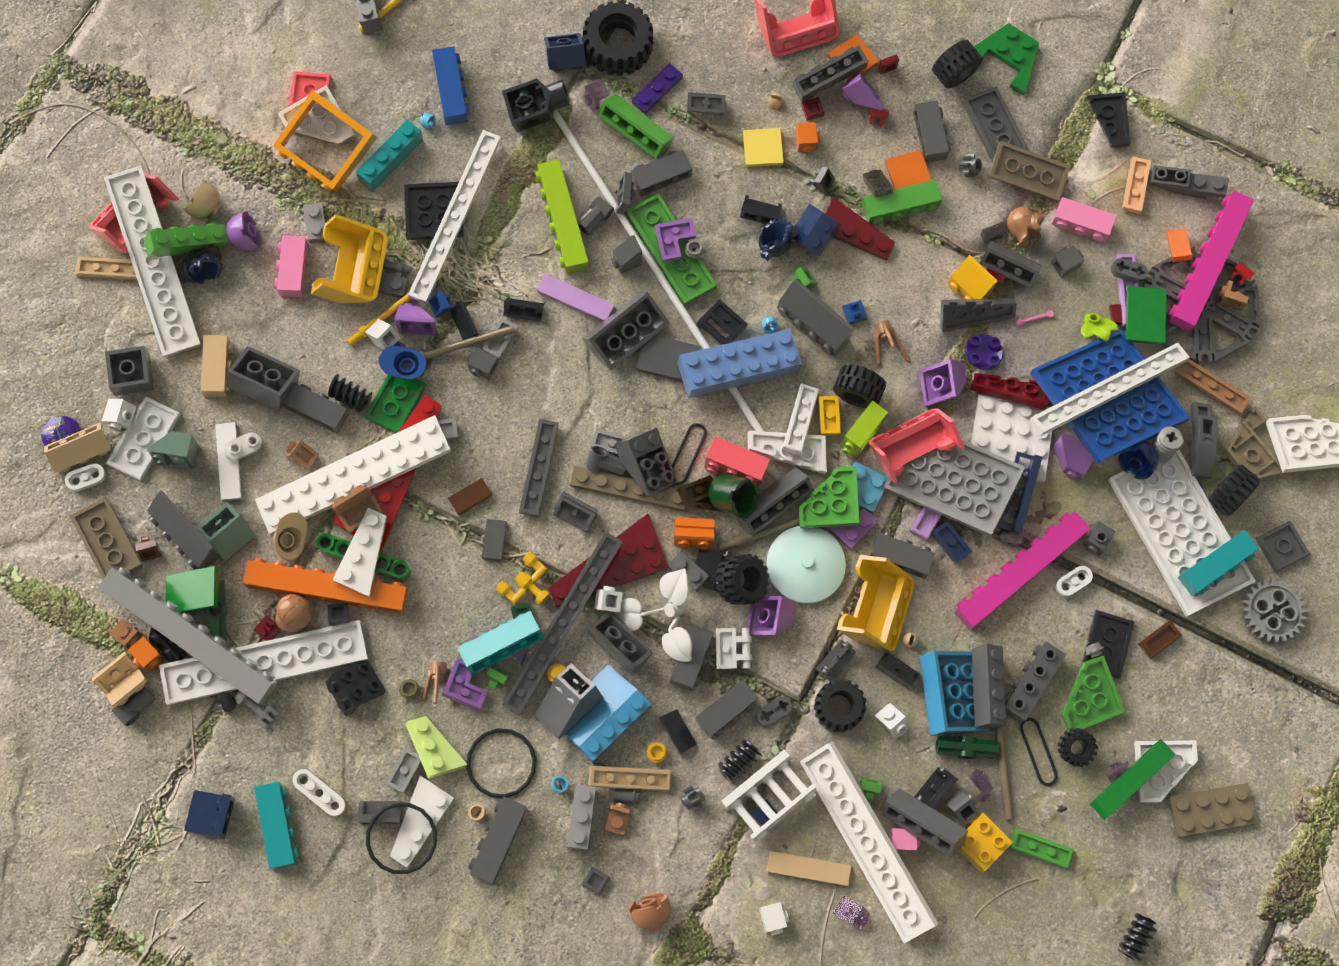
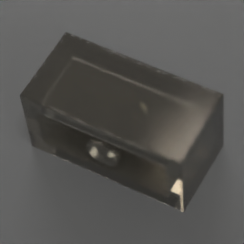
M1001 222L982 229L980 235L984 243L987 244L990 241L1006 237L1008 230L1005 223Z

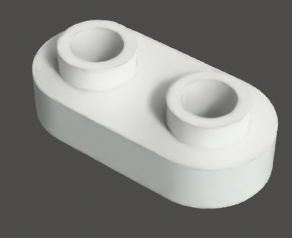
M246 433L228 441L223 448V454L228 460L237 461L257 452L262 445V440L256 433ZM249 439H253L255 444H251ZM231 447H236L238 451H232Z
M90 464L69 472L65 477V484L71 491L78 492L102 483L105 480L106 472L99 464ZM94 473H99L97 478H93ZM79 479V484L74 485V481Z
M1086 566L1075 568L1057 581L1055 585L1056 592L1062 597L1073 595L1092 581V571ZM1078 575H1083L1084 580H1080L1078 578ZM1062 585H1067L1068 590H1063Z

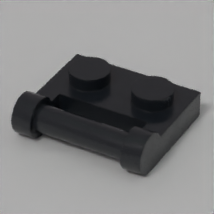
M719 299L698 320L696 325L700 329L703 328L723 345L732 343L748 326V323ZM710 318L729 334L727 338L708 323Z

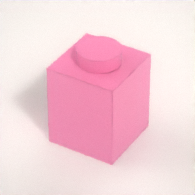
M892 828L890 830V841L896 851L915 852L917 847H920L921 839L907 830Z

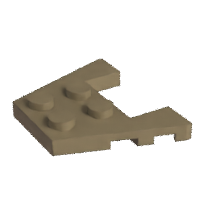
M1254 407L1246 416L1224 454L1235 467L1243 464L1262 480L1283 473L1279 461L1253 431L1266 421L1260 411Z

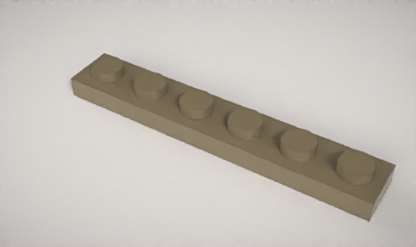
M574 466L570 482L571 487L685 512L686 507L677 492V488L667 487L647 496L632 478L605 472H594L587 468Z

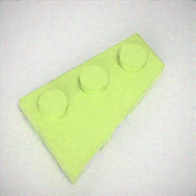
M426 716L410 720L406 723L428 779L460 770L467 766V763Z

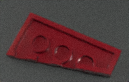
M833 196L826 215L841 224L833 238L887 261L895 242Z
M975 373L970 386V390L977 393L987 394L1035 409L1045 410L1049 400L1038 383L1030 379L1029 382H1022L1014 377L1005 380L1001 379L998 375Z

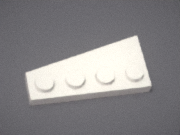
M748 432L749 451L820 474H826L825 436L807 435L802 454L799 456L782 450L786 433Z
M370 508L367 509L333 581L368 597L371 596L372 583L375 577L376 564L387 520L386 515Z
M420 776L410 803L423 808L433 819L436 827L454 801V797ZM408 807L390 854L391 858L406 868L410 866L433 832L429 821L421 812Z

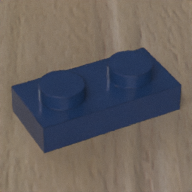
M948 521L931 533L955 565L972 552Z

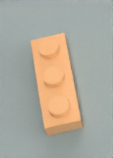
M1132 157L1122 210L1138 214L1142 212L1151 160Z

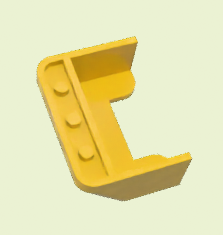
M335 214L325 223L323 231L324 240L331 245L339 247L333 281L325 278L317 279L313 283L311 295L337 303H369L378 295L388 243L387 234L381 229Z
M860 555L856 564V572L864 580V585L860 592L854 616L844 614L838 622L837 630L853 641L885 651H894L914 590V579L887 558Z

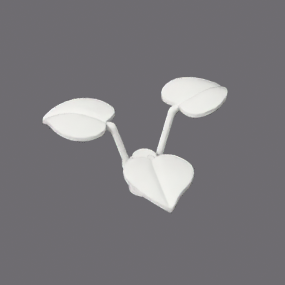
M681 569L665 574L660 580L661 594L669 599V603L664 608L641 612L642 605L638 600L626 598L621 601L620 612H615V616L630 631H635L643 624L642 616L665 612L668 617L674 618V621L668 628L669 633L662 636V646L671 658L689 662L692 660L691 637L685 629L681 627L674 628L677 621L681 619L680 615L687 611L685 602L689 593L688 576L686 569Z

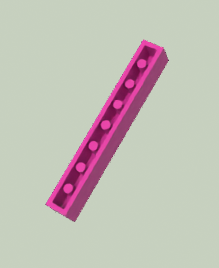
M1233 190L1230 196H1225L1221 204L1224 207L1222 211L1219 210L1214 218L1216 224L1210 227L1206 235L1209 239L1207 242H1203L1199 250L1202 254L1200 258L1196 257L1192 264L1194 270L1192 274L1189 273L1184 281L1187 285L1185 289L1180 290L1176 298L1179 302L1177 305L1174 304L1170 310L1169 315H1171L1169 323L1188 332L1195 327L1254 199Z
M1075 511L1070 515L1068 513L1063 515L1059 519L1060 524L1056 527L1051 525L1044 532L1046 535L1042 539L1037 537L1030 543L1031 548L1029 550H1021L1015 556L1017 560L1013 563L1008 561L1000 568L1002 572L999 575L995 573L986 580L987 585L983 588L978 586L971 592L973 596L969 600L964 598L956 605L958 609L955 611V614L970 631L1091 529Z

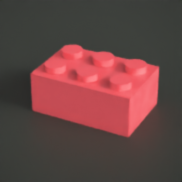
M715 436L706 456L704 468L713 475L732 474L755 481L758 487H760L770 459Z

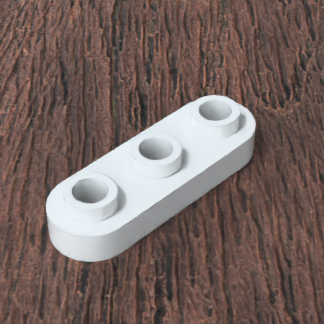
M305 769L299 770L294 774V786L321 809L333 817L343 814L346 808L343 798L315 775ZM303 777L308 779L306 784H301ZM318 790H323L321 797L316 796ZM334 803L339 804V808L337 810L332 809V805Z

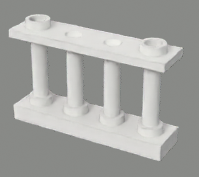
M785 750L721 801L726 811L730 809L736 810L754 833L750 835L753 843L756 840L762 841L768 835L767 831L804 801L806 803L809 802L816 795L815 784L807 788L788 766L790 755ZM776 771H783L801 792L793 801L774 781L773 774ZM760 784H767L786 807L776 814L757 792V787ZM746 796L751 797L770 819L763 826L760 827L741 805V800Z

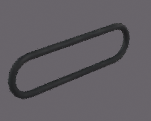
M695 423L688 428L685 437L681 443V446L676 454V457L671 465L672 468H674L677 459L681 453V450L686 442V439L690 433V430L694 426L701 427L704 431L703 437L695 452V455L691 461V464L687 470L684 479L676 483L677 485L682 484L686 481L692 469V466L696 460V457L700 451V448L704 442L707 432L706 428L702 424Z
M1027 718L1026 721L1020 724V731L1036 775L1043 785H1053L1057 781V771L1040 725L1035 719ZM1026 721H1033L1039 731L1055 776L1054 780L1050 783L1044 782L1040 777L1023 730V724Z

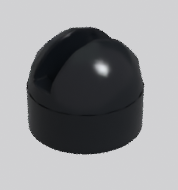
M225 695L219 697L225 713L234 709L236 700L233 696Z

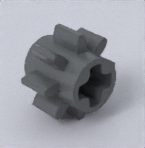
M975 154L963 156V159L959 161V171L965 173L966 178L978 175V172L982 169L981 160L975 158Z
M692 785L683 790L684 795L680 798L687 810L693 808L696 812L704 806L702 802L706 798L699 787L693 789Z

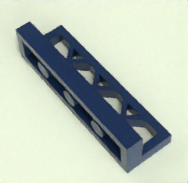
M1018 451L1016 452L1014 462L1018 464L1020 457L1029 459V468L1024 471V473L1027 471L1026 477L1024 474L1022 475L1024 486L1018 490L1015 489L1013 493L1019 499L1018 506L1011 508L1008 503L1007 508L1009 511H1004L997 527L1021 533L1042 456H1032ZM1011 513L1014 518L1012 527L1002 524L1004 515Z

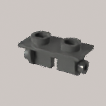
M841 639L816 670L826 679L832 681L855 655L856 651L852 649L853 646L849 642L845 643Z

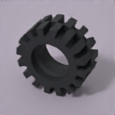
M1071 728L1069 729L1070 732L1065 731V736H1060L1059 738L1062 742H1058L1057 745L1060 747L1058 753L1061 754V758L1069 764L1083 767V764L1089 765V760L1093 762L1094 758L1092 756H1097L1095 749H1098V745L1095 744L1097 741L1093 738L1094 736L1080 728H1076V730ZM1076 740H1082L1084 743L1083 751L1078 755L1073 754L1071 751L1072 744Z

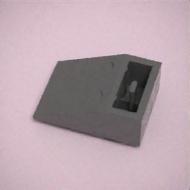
M657 428L643 431L615 443L621 463L647 496L678 483Z
M571 663L555 678L534 716L560 739L604 697L596 685Z

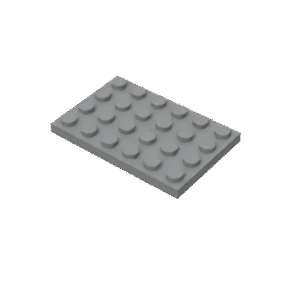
M962 440L965 449L961 450L956 445L952 450L946 452L936 448L904 464L902 474L896 477L898 482L893 483L889 478L884 485L886 491L992 537L1025 471V467Z

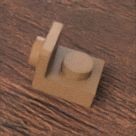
M1229 280L1226 285L1221 286L1219 291L1221 299L1219 303L1242 310L1246 306L1249 297L1241 292L1231 291L1233 281Z
M297 440L289 444L286 449L287 454L285 455V457L291 458L305 470H309L319 456V453L302 440Z
M123 618L109 633L127 649L140 640L142 635Z
M616 803L615 806L611 804L604 828L605 831L624 836L631 810L628 809L627 805Z

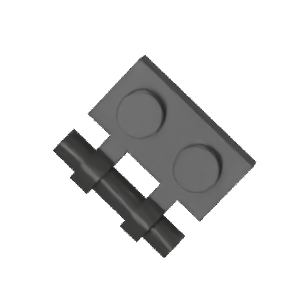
M384 258L378 293L400 298L405 296L409 280L402 277L403 273L410 274L412 267L405 265L403 262H389L388 259ZM386 269L395 270V275L385 273Z

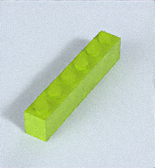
M560 160L537 164L538 171L535 172L537 183H541L542 189H539L541 198L546 200L547 203L544 206L545 213L552 221V223H549L551 234L556 235L557 240H554L556 251L561 253V257H559L561 269L565 268L566 274L589 269L588 258Z

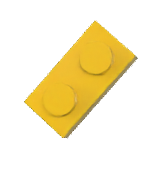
M819 396L820 435H840L839 397Z

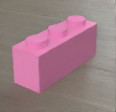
M1062 197L1057 206L1052 224L1056 225L1059 229H1068L1074 231L1077 235H1085L1095 241L1106 242L1110 236L1116 215Z
M282 235V242L278 243L280 260H277L276 270L279 272L278 278H275V290L278 291L280 296L303 297L308 242L305 236Z

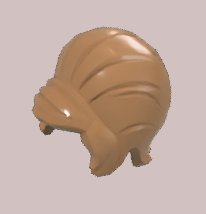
M1027 207L1015 208L1007 219V228L1010 234L1019 241L1016 244L1018 248L1027 247L1030 236L1037 239L1041 238V233L1039 232L1041 227L1039 224L1044 221V217L1038 213H1033Z
M295 594L284 596L277 604L275 620L277 626L283 631L300 632L314 618V606L311 600Z

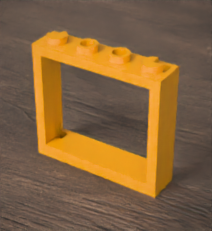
M312 90L273 146L278 149L276 153L286 159L288 156L292 159L291 164L301 170L303 167L307 170L306 175L316 181L318 178L322 181L321 186L330 192L333 189L338 193L377 137ZM316 102L363 136L360 143L332 181L285 148L287 142Z

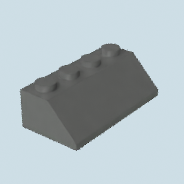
M797 279L791 283L778 302L777 309L783 317H788L792 320L793 325L797 329L805 331L808 338L813 342L819 343L827 354H832L835 357L850 341L854 327Z
M640 292L582 339L591 352L609 370H612L670 322L648 292Z
M160 490L147 509L151 515L148 519L155 527L160 525L164 529L161 532L168 541L172 539L177 544L174 548L181 556L186 554L189 557L187 562L194 570L209 567L220 558V555L168 496Z

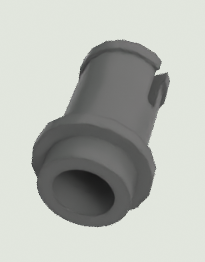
M615 789L613 802L629 803L634 806V804L639 802V792H636V790L625 791Z

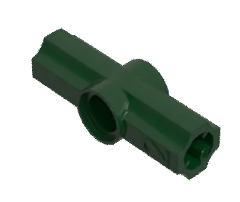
M219 580L218 606L221 607V613L218 616H213V608L206 609V614L208 617V628L210 629L209 633L214 637L217 635L227 641L226 616L228 611L226 608L225 580Z
M937 736L935 750L936 754L954 755L962 759H975L976 757L997 759L999 743L992 740H980L972 736H959L958 738Z

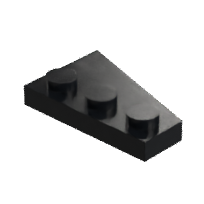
M1125 92L1088 95L1089 104L1110 147L1130 146Z

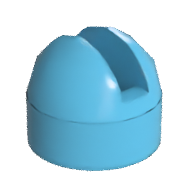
M423 113L422 117L419 118V123L424 128L431 129L436 118L430 113Z
M768 316L762 320V327L765 332L772 333L777 330L778 323L773 316Z
M557 776L552 780L551 788L556 793H563L568 788V781L563 776ZM556 781H558L561 790L558 789Z

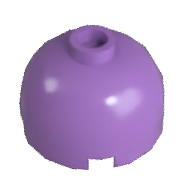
M248 212L235 215L227 223L228 243L232 244L239 251H251L262 244L260 230L256 232L254 227L256 222Z

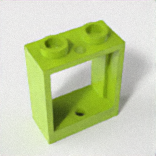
M872 401L845 435L840 447L843 449V453L856 459L882 426L888 411Z

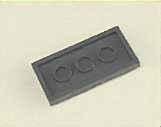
M997 86L963 99L962 103L992 162L1000 141L1029 150Z

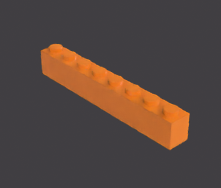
M254 558V561L248 560L243 579V584L247 588L288 595L295 594L305 598L334 603H348V605L404 614L408 590L407 587H404V584L399 582L386 584L384 580L374 579L371 596L368 597L333 581L336 572L328 574L325 573V570L317 568L310 571L305 570L306 568L300 565L287 567L282 562L270 564L266 563V560Z

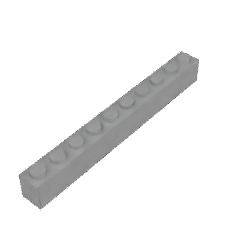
M111 567L98 588L256 703L262 704L267 701L278 684L271 673L265 670L262 672L257 668L259 665L251 659H244L241 656L242 652L234 647L229 648L225 645L226 641L217 635L215 637L209 633L210 629L202 624L197 625L193 622L194 618L185 612L182 614L177 610V605L170 601H164L159 592L146 588L147 584L144 581L131 577V572L124 567Z

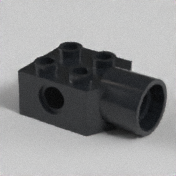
M536 78L502 91L511 124L517 132L551 121L555 110L571 105L563 80L545 86Z

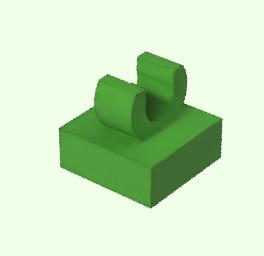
M803 267L795 271L797 276H794L791 280L792 282L795 279L800 280L801 284L807 288H813L817 285L808 268Z
M493 665L486 673V675L492 677L487 686L495 690L500 683L505 684L508 682L512 674Z
M861 777L860 789L865 790L864 796L867 800L872 801L874 792L881 793L882 783L879 780Z

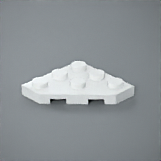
M327 85L315 91L341 110ZM308 96L278 113L285 127ZM317 102L295 131V133L339 145L356 136L350 126Z
M1196 740L1164 741L1176 755L1138 789L1139 803H1159L1177 785L1187 771L1198 761ZM1135 741V761L1158 741Z

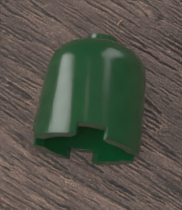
M721 474L711 483L709 499L715 508L737 517H747L757 507L755 505L756 496H759L760 493L755 481L732 474Z

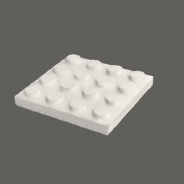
M979 394L977 397L971 444L1014 462L1017 451L1032 456H1042L1036 482H1045L1052 431L1040 436L1029 422L1031 417L1044 410ZM1020 457L1018 464L1024 466L1026 470L1029 468L1030 460Z

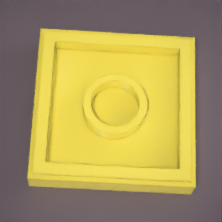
M780 128L743 130L746 167L783 165Z

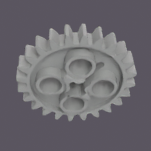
M1265 579L1261 584L1259 582L1254 585L1255 588L1251 587L1248 589L1250 593L1244 595L1247 600L1241 602L1246 608L1242 609L1241 612L1247 615L1242 620L1249 621L1246 628L1251 626L1253 628L1251 634L1258 632V639L1265 636V642L1270 641L1272 638L1273 643H1277L1279 639L1283 643L1287 638L1289 640L1294 638L1293 634L1297 635L1300 633L1298 629L1304 627L1301 622L1307 620L1302 614L1306 613L1307 610L1301 607L1306 602L1299 601L1302 594L1295 595L1297 588L1290 590V583L1283 586V580L1278 581L1276 584L1275 579H1271L1269 583ZM1273 594H1277L1279 596L1280 602H1277L1274 599ZM1288 602V606L1280 609L1279 611L1273 613L1267 618L1260 620V616L1266 614L1272 609H1275L1281 604ZM1257 603L1263 606L1264 611H1260L1257 608ZM1284 611H1288L1290 613L1291 619H1288L1285 616ZM1268 620L1274 623V628L1268 625Z

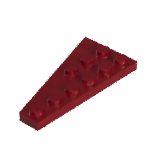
M649 513L616 537L622 541V544L591 595L596 594L597 589L603 590L604 586L617 587L668 569ZM589 558L549 587L555 608L562 605Z

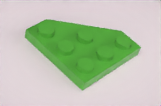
M856 467L836 468L828 479L822 482L812 493L808 500L801 504L799 507L800 528L860 525Z
M1104 655L1083 662L1061 714L1068 732H1070L1069 729L1071 728L1075 730L1076 728L1085 729L1125 712Z

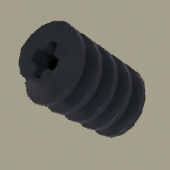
M336 374L330 383L328 396L330 398L335 397L336 401H342L350 409L355 408V411L358 413L362 412L369 404L372 392L366 395L367 389L365 388L359 392L360 385L352 388V381L346 385V378L344 377L339 381L340 375Z
M745 739L741 741L743 747L740 745L735 747L737 752L730 751L731 758L725 756V763H718L719 771L732 785L734 784L732 777L740 779L738 772L746 773L744 766L752 767L750 760L758 761L755 756L756 754L762 757L760 751Z
M1136 913L1135 918L1137 920L1131 921V925L1134 928L1129 927L1127 929L1130 935L1123 936L1125 942H1120L1119 946L1121 949H1118V951L1130 959L1141 962L1142 959L1138 954H1146L1142 946H1150L1146 939L1153 940L1154 938L1150 931L1157 933V929L1154 927L1155 921Z

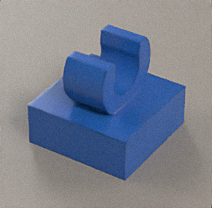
M437 291L429 300L436 318L442 317L454 307V304L448 303L451 296L445 295L443 291Z
M861 300L843 305V312L850 325L867 320Z

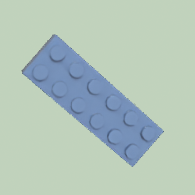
M791 329L681 354L677 364L688 398H693L796 373L799 371L802 362Z

